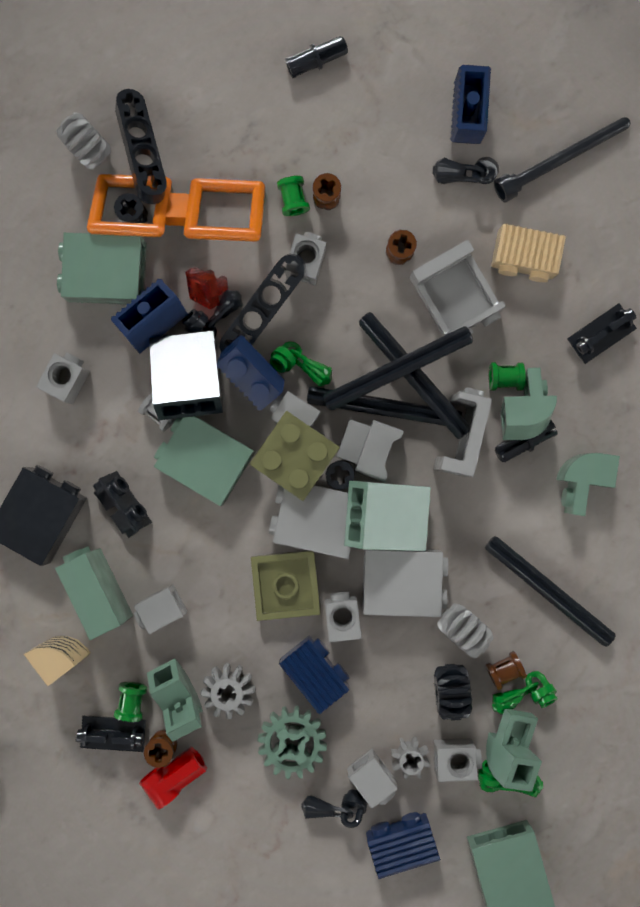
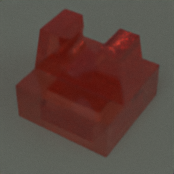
M197 267L185 271L189 298L210 310L220 305L219 296L228 289L227 277L220 276L216 279L214 271H203Z

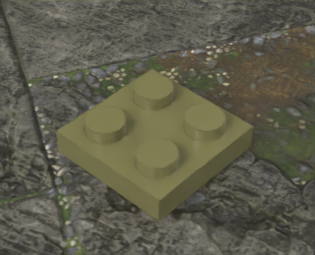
M286 411L249 465L304 501L340 447Z
M313 551L251 556L257 621L320 615L315 553Z

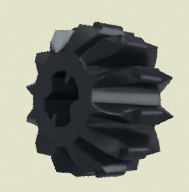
M455 664L438 666L434 674V687L439 716L443 720L451 719V721L469 718L472 711V690L467 669L463 665Z

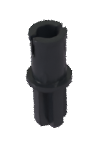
M339 36L316 47L314 44H311L310 49L285 58L292 79L315 68L320 70L323 68V64L348 53L347 43L343 37Z
M550 420L547 428L534 438L502 442L495 447L498 459L501 462H507L527 450L529 452L534 451L535 446L558 435L556 429L552 430L556 426Z

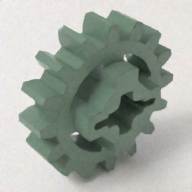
M286 706L282 707L281 716L272 712L270 714L272 723L265 721L262 723L261 728L266 733H260L257 740L263 743L258 749L259 755L267 754L264 759V766L274 764L273 774L277 775L281 770H284L286 779L290 778L292 772H296L299 779L303 778V769L305 768L313 773L315 771L313 762L322 763L323 755L319 751L327 750V743L321 741L326 737V730H318L321 720L317 718L311 721V710L309 709L304 715L299 714V706H295L293 713H289ZM289 722H296L301 725H291ZM275 731L280 741L272 748L271 737ZM313 736L314 745L309 753L305 743ZM287 738H290L292 741L298 739V746H295L293 743L287 745Z

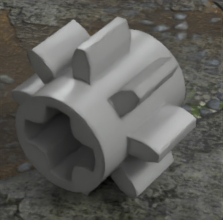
M415 736L412 742H405L404 739L400 738L401 745L399 748L391 749V755L398 759L392 763L393 770L402 769L405 780H407L409 775H416L419 779L422 778L421 771L423 767L431 766L429 760L423 757L429 753L427 745L419 748L418 740ZM411 753L415 757V761L410 762L405 756Z

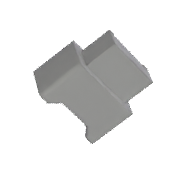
M350 419L336 457L355 463L354 471L385 482L388 473L384 466L394 441L402 438L404 431L373 420L371 426Z

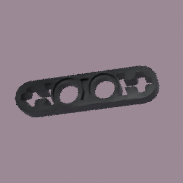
M124 89L116 96L115 112L135 190L139 199L143 202L157 204L165 196L167 181L145 99L142 94L134 89ZM125 103H131V106L135 108L134 116H130L129 105ZM134 127L140 128L146 135L140 138L134 137L128 130ZM141 154L147 155L153 162L149 165H143L135 157ZM147 176H151V183L153 188H157L156 191H151V188L146 186Z
M287 254L276 263L221 338L219 344L221 352L230 345V342L227 340L233 341L241 332L235 328L237 325L243 333L247 334L244 338L251 345L255 343L304 277L306 264L301 256ZM295 261L298 264L296 270L299 272V275L292 274L285 282V284L290 285L289 290H287L282 282L272 277L276 274L280 279L286 271L285 266H283L284 262L290 264ZM268 286L278 288L281 294L279 302L275 304L268 303L263 297L264 289ZM253 311L261 316L262 324L259 328L252 329L246 325L245 315L247 312Z

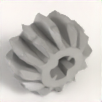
M75 112L70 117L68 116L56 130L61 142L88 169L93 170L98 165L100 166L111 153L110 145L81 113Z
M454 603L450 609L447 608L441 615L442 618L437 622L440 631L462 651L473 658H477L482 652L484 653L490 646V642L494 639L491 630L478 617L472 614L470 610H467L460 604Z
M225 663L223 673L215 666L211 670L213 677L205 676L203 683L207 687L202 689L200 693L201 696L209 698L204 704L206 709L213 706L216 707L214 711L215 717H219L223 710L226 712V718L228 720L232 719L233 709L242 716L245 713L244 705L251 706L253 704V699L249 695L255 693L256 687L247 684L252 679L250 673L242 677L240 676L243 668L241 665L236 667L235 672H231L230 663ZM228 685L234 688L229 697L223 694L224 689Z

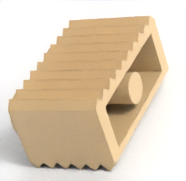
M503 224L497 233L491 267L498 268V273L505 276H517V273L530 275L529 279L532 281L548 282V279H553L559 274L566 236Z

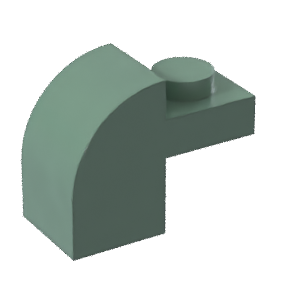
M540 367L527 368L523 389L524 396L504 397L500 410L503 440L531 439L541 434L549 425L556 407L557 396H547V380H542Z
M603 453L579 454L571 457L562 465L556 480L568 482V488H564L561 498V504L565 507L564 513L580 516L586 515L590 485L607 488L616 487L620 456Z
M176 658L147 672L150 695L163 711L166 734L173 742L202 727L199 713L203 710L199 697L188 675Z
M505 709L497 733L489 732L486 744L487 763L494 778L504 788L531 792L533 790L542 761L528 749L538 718L532 713Z

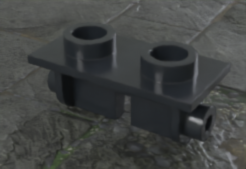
M618 303L568 337L567 340L583 363L586 364L637 328L633 323V320L637 318L636 314L630 308L624 310L620 303Z
M117 471L99 478L98 482L93 485L96 490L94 495L97 496L106 511L114 506L118 509L110 517L122 535L126 534L130 538L139 532L140 529L152 523L144 506L137 501L130 491L128 483Z
M83 715L82 728L77 731L76 742L80 743V748L144 752L146 720L141 719L138 722H127L118 720L115 717Z

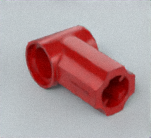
M191 746L166 766L154 768L140 780L139 784L157 810H160L173 801L180 794L181 789L205 773L207 766L198 750Z

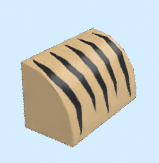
M57 636L26 652L24 656L45 684L49 686L91 654V652L77 639L68 636Z

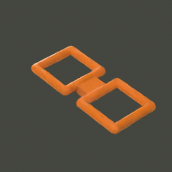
M100 174L97 177L87 223V231L91 234L161 237L164 234L165 225L184 226V235L189 239L257 242L261 238L266 188L265 184L261 181L195 178L191 181L189 194L171 193L172 181L166 177L167 188L165 196L161 202L155 205L152 224L102 221L108 187L135 188L132 175ZM147 176L146 186H149L151 189H157L152 186L151 176ZM202 191L252 194L249 228L198 226Z

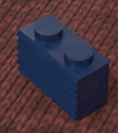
M461 65L458 69L454 81L452 130L450 132L452 134L450 140L453 143L481 144L485 137L488 124L491 67Z
M157 279L156 283H152L151 287H147L146 291H142L141 295H137L136 299H132L131 304H127L126 308H121V312H116V316H111V321L136 351L141 354L150 346L149 338L161 337L187 316L188 312L179 298L163 280Z
M242 335L221 352L217 368L221 369V373H226V378H230V382L235 383V387H239V392H244V396H248V401H253V405L257 406V410H263L283 392L285 380Z
M309 635L282 656L279 660V665L317 713L321 714L349 691L347 680L350 677L339 663L334 666L327 658L330 652L319 638L314 641Z
M418 812L408 813L401 818L402 821L391 824L386 821L379 822L366 832L368 847L378 879L441 860L426 813L421 815Z

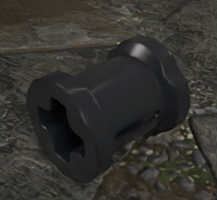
M125 193L117 198L114 204V211L122 222L147 223L148 211L138 196ZM128 209L136 210L135 215L132 216L127 213Z
M344 461L331 463L325 473L328 484L338 490L349 487V481L354 480L352 466ZM336 466H340L342 470L348 471L349 476L344 478L345 483L339 484L338 480L331 479L330 474L335 473Z

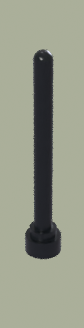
M622 117L518 175L504 174L495 179L494 188L498 197L504 203L518 196L522 186L627 130L631 125L630 119Z

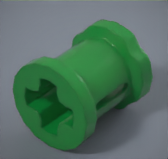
M290 176L277 181L278 190L282 194L284 204L282 214L284 216H298L310 210L309 203L305 201L302 187L304 185L303 176Z
M491 362L488 372L490 391H495L497 388H516L517 391H523L525 386L524 363L518 362L516 366H499L496 362Z
M137 682L119 683L118 690L121 691L119 706L114 711V717L127 722L141 721L143 715L140 711L143 695L147 693V686Z

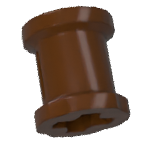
M331 173L319 175L313 183V200L318 208L331 210L339 204L341 183ZM321 189L332 190V196H328L327 193L321 194Z
M407 230L395 231L390 236L386 247V255L391 263L404 265L411 260L417 246L415 236ZM399 242L404 243L405 250L403 253L397 252Z
M515 651L510 652L509 657L494 664H485L497 690L502 689V685L519 677L521 679L527 678L524 667Z
M166 730L157 731L144 748V757L147 763L157 768L166 766L177 749V740L172 742L167 736ZM157 743L161 744L162 749L166 750L165 753H161V749L156 747Z

